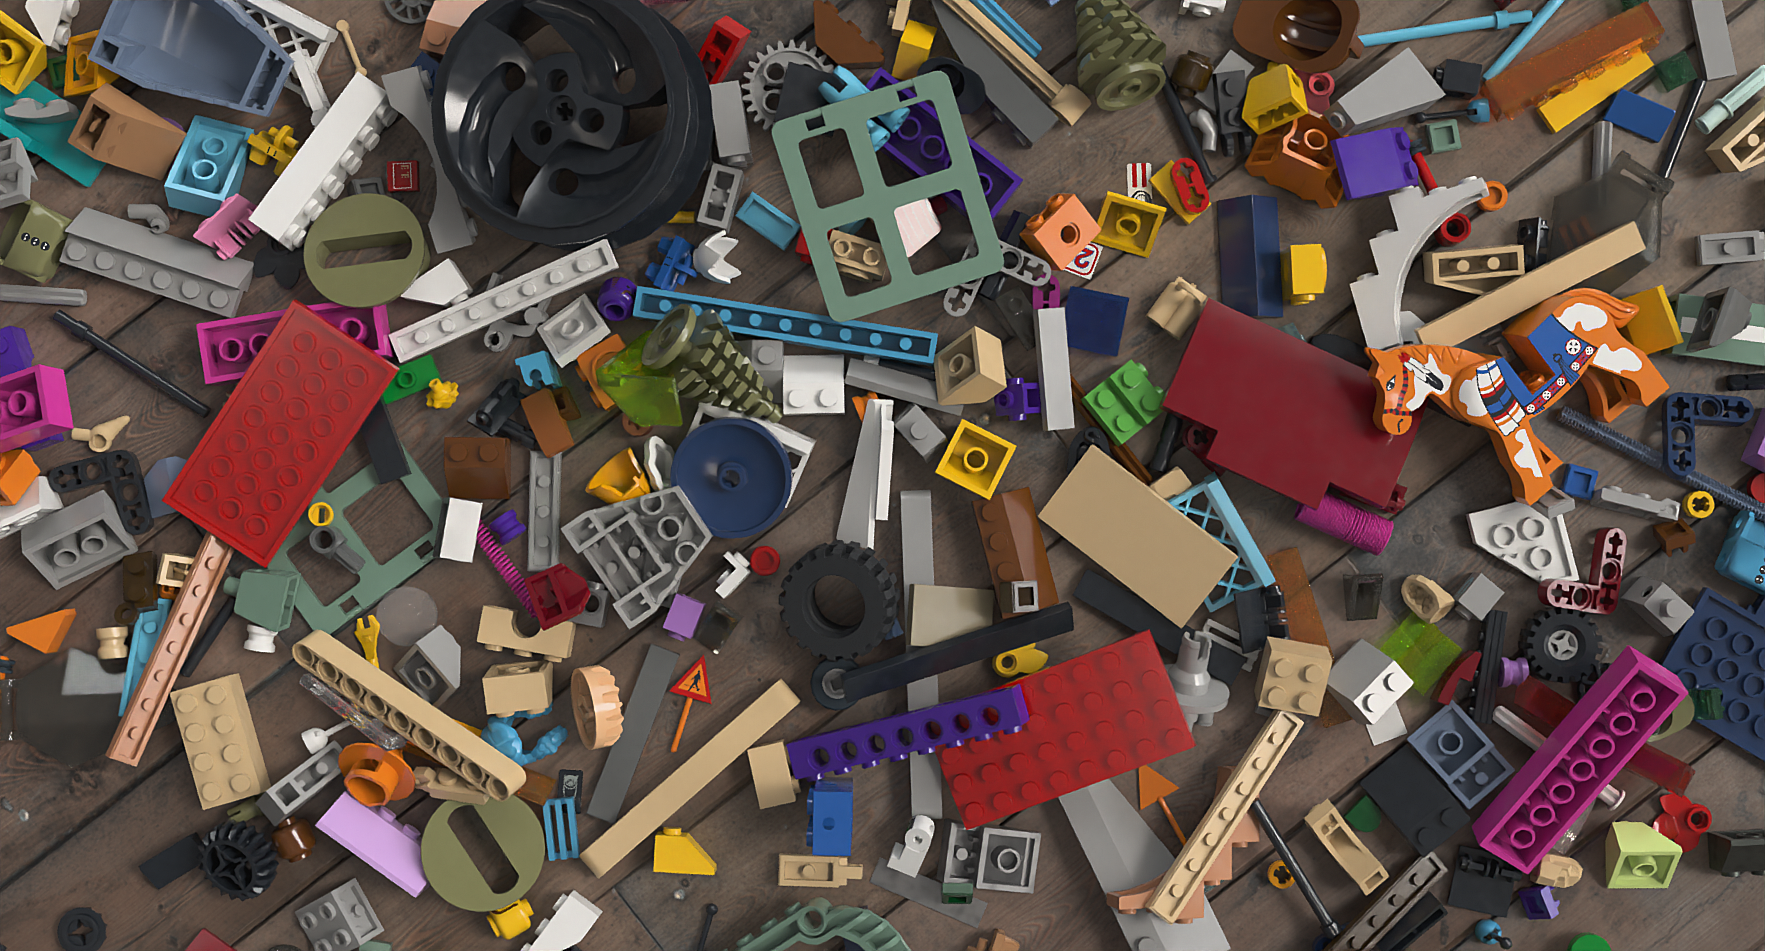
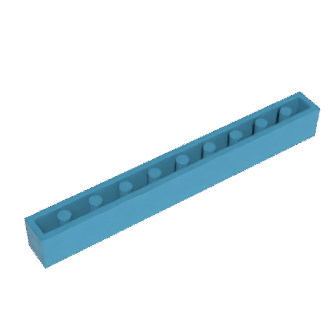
M637 286L633 317L637 320L659 323L674 307L680 304H688L694 309L696 316H701L705 310L713 309L721 317L723 325L729 328L732 335L763 340H783L784 343L927 366H933L938 333L856 320L836 322L830 316Z

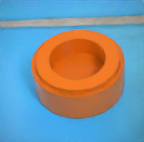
M1488 181L1486 184L1490 195L1476 201V204L1483 211L1494 212L1506 204L1508 193L1505 186L1500 182Z

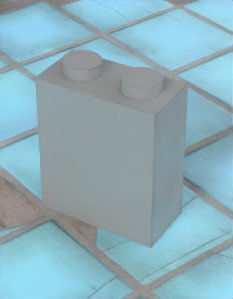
M739 81L711 84L709 87L712 95L713 120L720 160L724 166L738 170L748 168L747 164L753 163L742 98L743 94Z

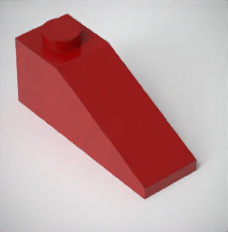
M727 15L714 23L698 53L709 85L722 83L752 32Z

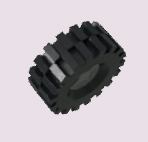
M1546 607L1544 611L1538 610L1533 613L1535 617L1528 618L1525 621V624L1528 625L1527 628L1520 631L1519 635H1523V641H1518V648H1523V653L1520 656L1527 659L1529 671L1535 672V675L1539 678L1558 683L1577 682L1582 680V675H1590L1592 673L1590 667H1597L1600 662L1595 659L1596 655H1602L1603 648H1598V642H1603L1602 635H1598L1595 632L1599 629L1596 623H1591L1589 621L1591 618L1587 614H1582L1579 610Z

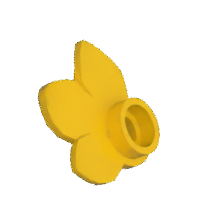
M1036 643L993 656L992 666L998 675L1006 678L1013 677L1019 672L1032 674L1043 667L1048 660V655L1034 649ZM1007 656L1011 657L1013 660L1012 666L1004 668L1001 664L1002 659Z

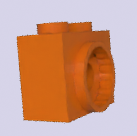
M1057 193L1048 199L1045 209L1040 214L1032 216L1026 222L1027 227L1019 235L1036 257L1043 259L1049 264L1051 270L1062 271L1096 237L1101 228L1075 194ZM1062 229H1063V231H1064V237H1063V239H1061V235H1060Z
M618 333L588 349L576 358L579 364L575 366V369L583 382L588 380L592 386L593 391L590 392V396L598 408L603 406L606 411H610L650 388L625 342ZM614 363H620L623 368L622 375L617 379H611L608 375V369Z
M24 449L0 453V506L16 505L41 472L33 462L32 457Z

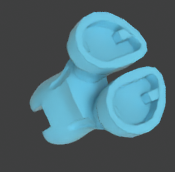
M839 65L832 73L846 87L840 93L825 81L818 87L822 96L830 104L871 92L856 76ZM903 107L876 117L894 133L905 121L910 113V109ZM868 119L866 125L874 151L876 152L888 141L890 133L882 126Z

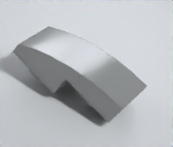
M22 98L14 101V106L4 109L6 115L16 120L37 124L59 123L80 117L77 106L63 99L52 100L46 103L45 107L44 104L34 99Z

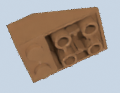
M105 83L90 95L70 135L68 143L96 160L162 181L187 133L110 84Z

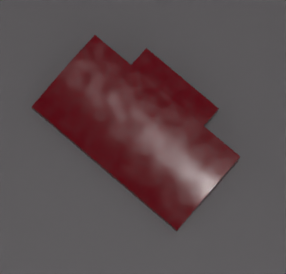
M1208 298L1159 405V409L1215 434L1204 458L1205 461L1314 511L1318 510L1328 486L1375 508L1382 509L1386 508L1429 399L1426 398L1419 408L1412 411L1411 426L1405 433L1395 435L1379 430L1373 421L1377 391L1372 378L1367 376L1369 371Z

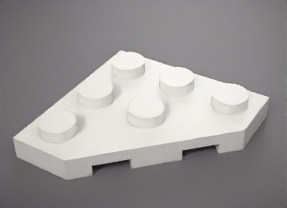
M1517 501L1466 514L1473 544L1537 582L1541 583L1548 578L1572 582L1579 580L1562 514L1548 519L1530 506Z

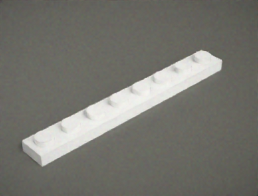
M603 239L388 336L399 362L404 363L615 270L619 266L608 240Z

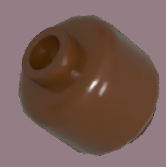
M295 815L288 816L271 833V839L279 858L288 859L289 863L310 856L313 853L311 849L316 845V839L309 821L303 818L296 819Z

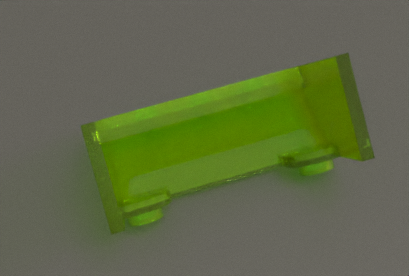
M651 329L642 333L597 369V382L600 388L626 416L639 426L664 425L680 427L683 422L675 378L656 377L667 374L659 370L647 368L641 360L643 348L654 330Z

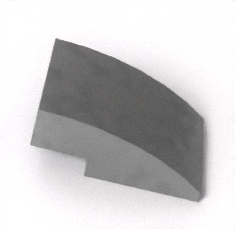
M945 819L937 879L943 883H973V887L979 889L1033 894L1041 833L993 824H983L966 830L962 820Z

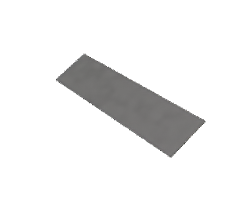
M881 857L879 858L870 883L978 928L988 903L973 897L970 904H943L942 883L918 873L914 878L888 867L889 861Z

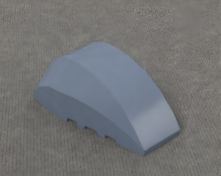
M113 0L87 58L144 88L193 98L270 117L295 62L234 0Z

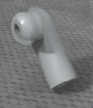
M1200 109L1199 111L1191 112L1189 115L1190 125L1199 127L1203 133L1201 150L1209 153L1216 152L1218 139L1217 123L1206 110Z
M128 205V217L130 219H146L152 227V232L162 234L169 229V218L158 205Z

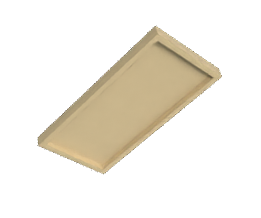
M1095 445L1089 447L1038 515L1041 520L1181 629L1239 557Z

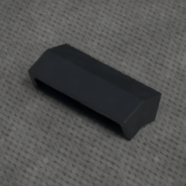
M1427 891L1375 946L1379 951H1404L1446 916L1448 912L1442 903L1430 891Z

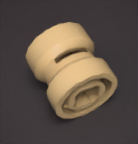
M128 627L96 629V638L100 640V648L97 650L98 659L129 657V647L124 645L125 638L128 636Z

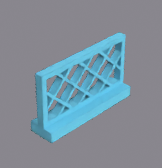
M1215 472L1204 477L1205 481L1167 501L1176 509L1182 510L1185 516L1187 512L1203 516L1200 527L1204 530L1208 517L1220 520L1223 524L1220 536L1210 535L1220 543L1233 545L1238 550L1236 555L1239 557L1231 566L1232 570L1228 581L1220 580L1217 583L1218 585L1226 586L1224 596L1213 602L1209 596L1204 600L1210 613L1234 600V593L1255 589L1263 584L1267 587L1276 582L1273 573ZM1204 491L1209 499L1206 510L1202 511L1189 507L1192 497ZM1186 501L1185 506L1179 505L1180 503ZM1212 506L1217 514L1210 513ZM1226 531L1231 539L1224 538ZM1241 557L1245 564L1239 563ZM1237 568L1250 571L1254 580L1245 585L1233 583Z

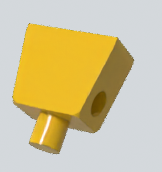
M1271 61L1267 65L1266 72L1253 77L1249 81L1242 119L1258 135L1308 114L1303 83L1287 64L1281 65Z

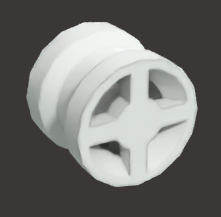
M248 624L249 638L244 643V649L268 653L275 652L273 640L278 632L270 631L258 624Z

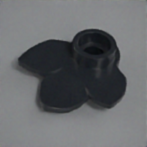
M269 236L267 246L258 251L255 256V276L262 278L274 274L279 284L289 290L298 282L300 269H306L304 264V245L299 248L296 247L293 252L288 248L280 250L278 248L279 242Z

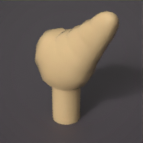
M118 417L98 424L91 430L74 428L72 430V439L88 441L89 447L93 451L98 453L105 452L110 449L112 440L119 431L129 423L130 417Z

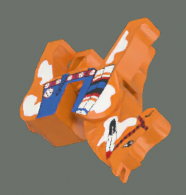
M1578 288L1563 294H1555L1523 311L1502 332V335L1529 369L1518 375L1504 357L1479 352L1473 353L1450 346L1406 344L1390 348L1386 351L1370 347L1364 348L1365 353L1372 361L1367 376L1372 378L1377 391L1373 421L1379 430L1395 435L1405 433L1411 426L1412 411L1419 408L1426 397L1429 396L1451 417L1482 428L1489 433L1499 461L1509 474L1512 484V496L1517 502L1528 506L1535 503L1553 487L1549 474L1563 463L1534 435L1529 423L1531 418L1553 405L1578 379L1582 382L1587 392L1590 414L1596 421L1604 423L1612 422L1632 404L1647 407L1670 387L1646 354L1630 344L1617 331L1618 328L1625 326L1638 314L1639 306L1621 301L1603 291L1591 288ZM1620 380L1624 383L1627 390V394L1624 391L1622 385L1620 384Z

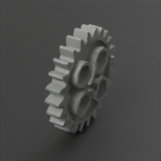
M790 40L788 48H784L783 43L778 41V50L774 51L770 45H767L768 54L766 56L760 52L756 53L759 60L758 64L749 61L748 64L753 73L745 72L743 74L744 78L750 81V83L741 85V88L750 94L742 98L744 103H752L747 108V113H757L754 123L765 122L763 126L765 132L776 123L773 122L776 110H770L767 107V102L771 98H779L789 62L831 73L834 70L833 64L824 66L827 60L825 54L819 58L816 57L817 47L812 48L808 52L806 51V42L804 41L799 48H795L794 40ZM773 68H781L784 71V76L779 80H771L768 77V73ZM765 86H771V87H773V88H780V89H778V90L765 91V90H764V87H765Z

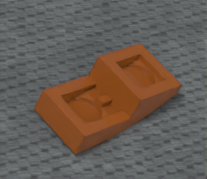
M545 387L520 400L532 431L547 458H551L574 446L567 422L560 416L550 389Z

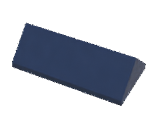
M1247 195L1216 201L1222 304L1254 319L1282 318L1283 299L1277 198Z

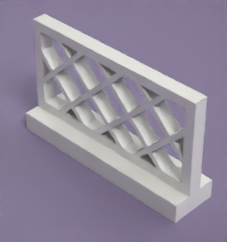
M235 0L243 10H245L244 5L251 8L246 11L249 15L256 12L263 15L266 27L263 29L277 43L274 29L282 26L289 28L293 40L281 44L280 46L283 49L295 45L296 51L302 50L300 43L310 39L319 43L320 45L315 56L310 57L316 72L318 71L330 42H335L338 31L278 0ZM270 19L278 23L272 24ZM297 33L303 35L304 37L298 38ZM288 75L284 86L301 95V90H303L302 84L300 87L292 83L290 75Z
M713 401L707 404L700 402L687 436L700 426L699 423L704 413L715 419L741 417L755 421L769 429L781 441L787 453L791 451L802 456L798 467L792 469V473L795 474L792 481L791 494L785 506L787 508L817 440L779 423H771L763 416L753 418L746 416L744 412L736 413L729 411L727 407L723 409L711 406Z

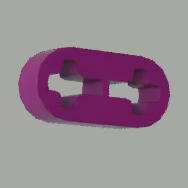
M1042 274L1039 277L1045 278L1046 274ZM1053 275L1048 280L1049 285L1054 286V290L1048 294V301H1043L1042 290L1032 286L1031 320L1033 326V310L1043 309V305H1048V308L1060 307V285L1057 278Z

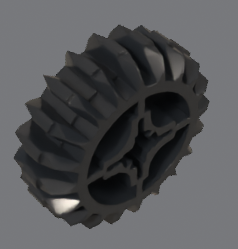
M233 819L226 823L217 824L202 838L203 841L198 846L200 852L196 857L201 861L198 869L205 871L204 879H209L213 883L212 888H219L221 896L229 894L231 900L239 898L242 902L249 898L258 897L262 892H265L278 874L276 869L279 865V862L274 859L278 852L270 849L272 842H267L263 838L264 832H256L255 825L247 827L244 820L237 823Z

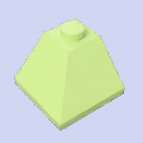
M1612 822L1605 840L1607 888H1668L1683 852L1681 846L1643 822Z

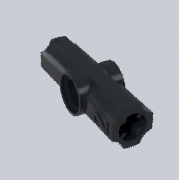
M1014 210L998 240L1022 250L1026 242L1019 234L1027 227L1026 222L1031 217L1023 212ZM1012 252L1003 254V267L1006 269L1015 268L1018 264L1016 254ZM999 271L984 276L977 294L996 302L1009 276Z

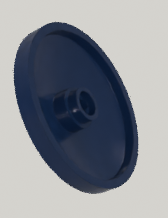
M741 417L716 418L695 428L678 447L672 461L670 473L671 487L679 485L711 534L721 538H743L754 535L770 526L784 510L791 494L793 481L791 462L781 441L763 425Z

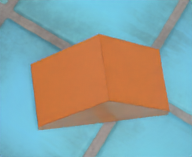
M75 608L64 609L7 627L6 631L12 637L45 654L57 652L77 613Z

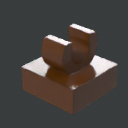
M1682 518L1673 523L1664 522L1653 525V536L1661 544V549L1668 557L1672 556V549L1679 548L1683 553H1686L1689 548L1688 545L1696 543L1695 532Z

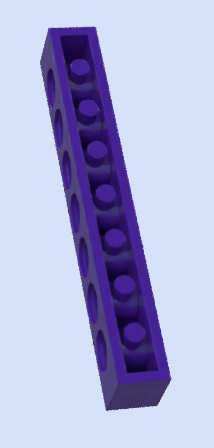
M1017 684L799 738L786 744L795 779L806 777L807 782L824 778V773L834 771L835 775L852 771L851 766L859 764L862 765V769L879 765L880 759L888 757L890 762L899 761L907 758V753L917 751L918 755L928 754L936 751L935 746L946 744L947 749L965 744L963 739L974 737L975 742L992 738V732L1003 730L1004 735L1021 731V725L1028 722L1030 718L1021 686ZM988 707L997 711V722L992 721L988 717ZM960 714L968 718L970 724L968 729L962 727L959 723ZM931 721L936 722L940 726V735L932 732L930 727ZM903 728L911 732L912 742L904 739L902 734ZM876 735L880 736L883 739V749L879 748L876 745ZM848 742L855 746L856 755H852L848 751ZM820 749L827 752L828 762L821 758Z

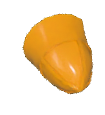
M630 447L620 451L608 460L591 478L585 489L588 494L601 499L609 505L651 493L650 484L645 477V473L639 466Z

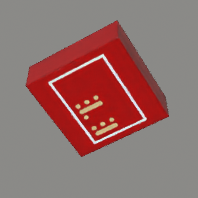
M417 160L387 161L388 192H420L419 162Z

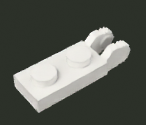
M302 49L289 54L295 61L291 72L296 79H300L303 87L301 96L305 105L312 108L313 114L310 120L312 125L315 126L314 128H316L331 107L307 49Z

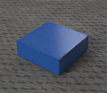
M1570 463L1566 464L1560 490L1573 497L1591 500L1599 471Z

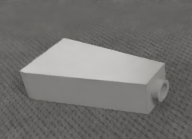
M1408 47L1337 100L1323 114L1328 119L1330 125L1342 137L1426 110L1446 94Z

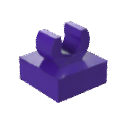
M1531 886L1518 891L1529 920L1552 919L1559 914L1557 907L1560 902L1559 900H1553L1550 892L1554 889L1553 886Z

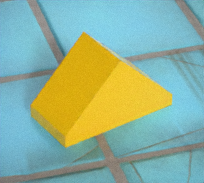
M908 20L900 40L891 76L902 81L917 76L920 66L928 60L937 31L936 27Z

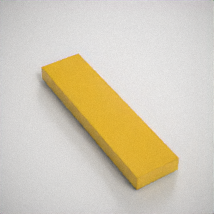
M1635 41L1536 109V111L1552 134H1554L1654 64L1639 42Z

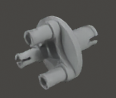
M1200 631L1194 632L1193 640L1189 639L1190 634L1185 632L1179 648L1177 662L1164 665L1191 732L1194 722L1201 726H1211L1214 713L1225 708L1229 699V689L1226 684L1207 671L1212 642L1209 635Z

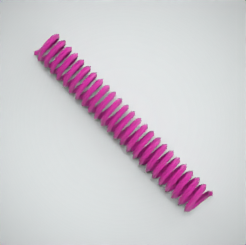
M481 524V525L478 527V531H479L482 527H484L485 524ZM487 527L477 532L476 541L477 544H481L480 548H483V552H486L485 556H489L488 559L492 560L491 563L500 572L499 575H503L502 579H506L505 583H509L508 587H511V591H514V595H517L516 598L520 599L519 602L522 603V606H526L525 610H528L527 614H531L530 618L537 617L530 600L531 598L528 596L529 593L528 591L525 592L527 590L524 587L525 582L520 584L524 578L517 580L521 577V574L516 575L519 570L512 572L516 566L508 569L513 565V562L505 565L510 559L508 558L503 561L507 557L506 554L500 557L504 554V551L496 554L502 547L495 549L499 543L491 546L496 542V539L488 542L493 538V535L484 539L490 534V531L483 534L488 530Z

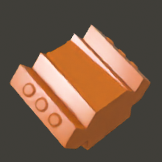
M1308 108V114L1258 135L1251 150L1252 152H1250L1244 166L1251 177L1264 176L1269 185H1276L1300 196L1302 200H1316L1321 209L1336 208L1344 189L1330 141L1350 135L1341 137L1324 115Z

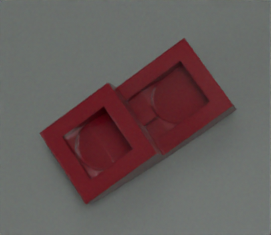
M1467 650L1460 655L1444 672L1434 688L1430 699L1449 706L1459 678L1469 682L1472 681L1482 653Z

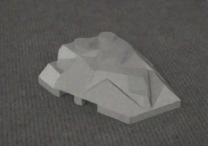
M679 485L586 511L561 528V531L576 553H584L616 600L612 604L629 630L656 612L679 579L713 537Z

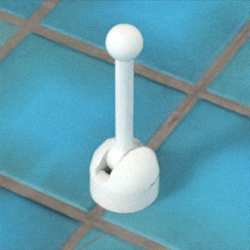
M362 709V716H366L367 718H371L373 716L366 710ZM347 719L326 731L315 727L301 733L310 753L315 754L326 746L328 736L351 725V723Z

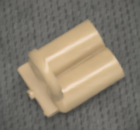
M1178 277L1175 282L1167 285L1146 314V317L1158 327L1163 328L1170 336L1180 340L1203 309V301L1207 296L1197 290L1194 283L1189 284L1182 277Z

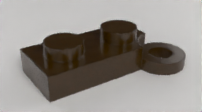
M153 551L123 556V600L125 603L120 604L114 612V618L121 626L128 627L135 624L139 619L140 613L158 610V587L156 583L157 555ZM126 610H131V616L123 619V613Z

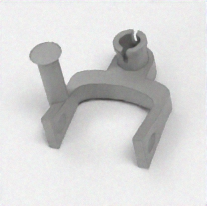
M493 272L486 291L499 286L503 275ZM552 298L540 302L537 308L530 307L525 311L524 319L529 325H518L505 319L491 324L484 337L485 345L492 351L502 352L508 349L515 335L521 337L533 336L539 324L549 319L546 310ZM498 334L500 341L496 345L494 343V337Z

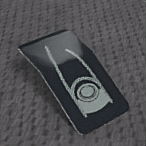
M561 769L559 771L557 798L574 796L575 812L580 814L583 771ZM562 804L563 814H568L567 804Z

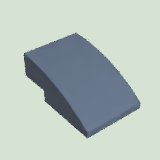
M1453 700L1450 701L1449 706H1444L1406 739L1466 811L1470 810L1515 771L1494 748L1495 745Z

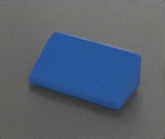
M1619 89L1613 93L1603 120L1658 143L1671 123L1676 111L1625 89Z

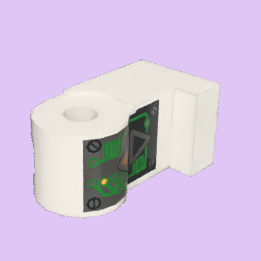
M923 815L912 817L905 834L904 845L895 843L889 858L888 867L914 878L916 877L931 844L935 829L934 822L930 818Z

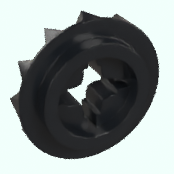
M77 907L68 911L61 918L57 930L59 942L66 951H97L107 938V924L104 923L102 914L95 912L91 907ZM81 923H83L84 927L93 928L90 933L86 934V939H84L83 934H72V932L81 927Z

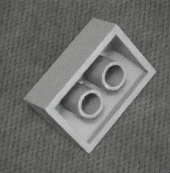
M104 490L21 528L22 553L56 590L122 559L125 555H131L138 551L132 534L128 533L123 527L118 506Z

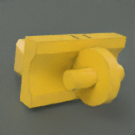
M285 125L280 130L271 127L268 133L263 130L258 135L250 134L247 143L252 145L249 159L259 165H267L272 156L278 160L273 172L280 177L298 153L296 148L299 141L292 138L293 128Z

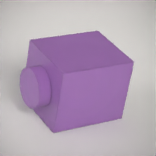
M676 593L663 628L669 630L667 635L680 641H684L686 637L693 638L707 604L684 594Z

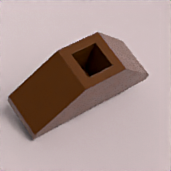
M821 0L813 1L817 52L821 55L825 54L827 60L835 68L839 65L847 70L880 68L885 64V57L882 55L884 50L873 40L867 42L860 36L862 31L852 21L848 20L845 22L838 16L839 10L828 0L824 3Z

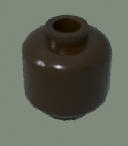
M1188 50L1187 54H1180L1170 75L1171 82L1178 85L1176 91L1193 97L1194 92H1205L1214 72V66L1209 63L1211 58Z

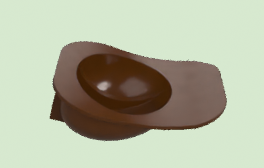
M1242 0L1233 23L1234 37L1244 50L1281 65L1287 64L1290 68L1306 73H1326L1337 69L1348 57L1360 59L1364 44L1357 36L1360 9L1355 0Z

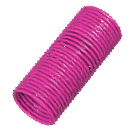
M1325 492L1318 510L1314 511L1298 503L1294 514L1295 520L1303 522V524L1306 523V525L1314 527V529L1317 528V530L1325 532V534L1328 533V535L1336 537V539L1339 538L1343 542L1346 541V543L1359 549L1361 548V550L1372 553L1375 556L1380 555L1384 550L1394 526L1393 521L1387 520V518L1376 515V513L1362 507L1359 508L1356 504H1351V502L1343 500V498L1340 499V497L1329 494V492Z

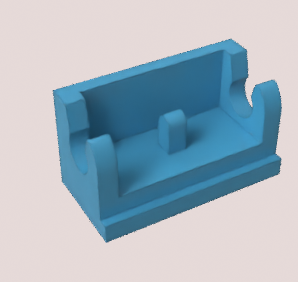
M540 351L515 359V363L520 367L523 379L528 386L532 387L534 385L536 389L541 390L542 386L539 381L543 380L546 386L552 385L554 389L563 387L552 354Z

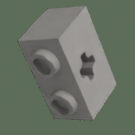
M713 163L697 218L700 226L716 231L725 230L729 234L745 177L742 170Z

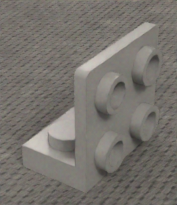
M356 878L295 911L300 925L307 934L315 951H351L384 931Z

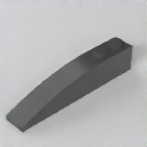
M928 0L939 30L955 60L974 70L985 83V102L992 109L990 113L993 118L1001 125L1006 123L1013 130L1011 135L1021 146L1027 144L1032 149L1057 124L1059 118L942 0Z

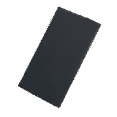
M197 832L190 834L138 867L159 890L201 865V861L196 858L200 852L198 846L201 843V839Z

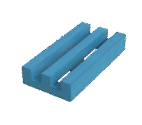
M574 796L544 799L542 805L549 861H554L555 859L564 860L571 857L573 859L579 858L580 848ZM562 804H567L572 846V850L568 851ZM551 805H555L560 848L558 852H556Z

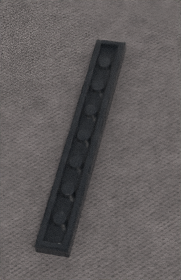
M1067 601L842 673L840 676L844 698L847 703L1073 631L1072 606Z

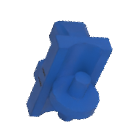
M677 235L675 238L663 236L658 245V252L666 255L662 266L654 262L649 264L645 276L653 281V285L661 290L674 292L677 284L684 285L687 276L696 278L698 275L697 271L691 269L693 265L691 254L695 246Z

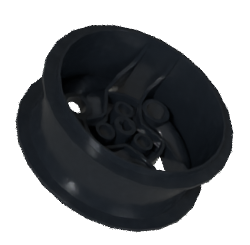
M487 0L469 15L451 38L437 70L431 102L433 140L444 173L462 201L489 225L521 240L538 242L551 248L573 252L603 239L608 240L611 250H616L647 238L673 219L694 193L709 161L715 128L711 90L701 59L678 28L658 11L644 5L640 0ZM551 24L576 52L556 53L537 61L523 42L543 27ZM520 66L525 72V83L521 88L512 92L506 86V74L513 67ZM628 69H634L635 85L630 92L622 94L618 88L619 76ZM564 77H569L566 88L560 91V81ZM667 103L668 112L665 128L649 135L643 141L622 147L628 134L631 118L630 110L659 107ZM570 109H572V110H573V116H572V117H571V116H568L569 119H567V118H566V113H567V112H570V113H571V110H570ZM598 116H604V125L602 129L596 132L593 128V122ZM551 128V139L545 144L543 141L544 132ZM517 147L533 163L542 167L525 192L521 207L512 197L509 182V171ZM572 170L578 178V188L570 195H560L557 191L556 180L563 171Z

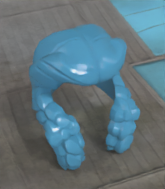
M551 702L549 708H545L544 712L538 714H527V711L524 710L515 711V714L509 717H490L487 720L488 725L482 730L481 739L522 767L523 765L536 762L537 759L542 760L545 756L554 754L558 749L557 747L569 735L566 728L558 725L551 731H548L545 736L540 737L537 741V746L532 751L522 749V742L516 730L511 727L514 719L519 717L533 719L542 715H548L552 711L553 702Z

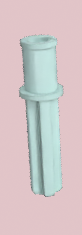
M1765 65L1756 69L1722 99H1716L1713 103L1714 105L1695 120L1697 128L1702 133L1709 134L1722 121L1731 119L1734 111L1765 86Z

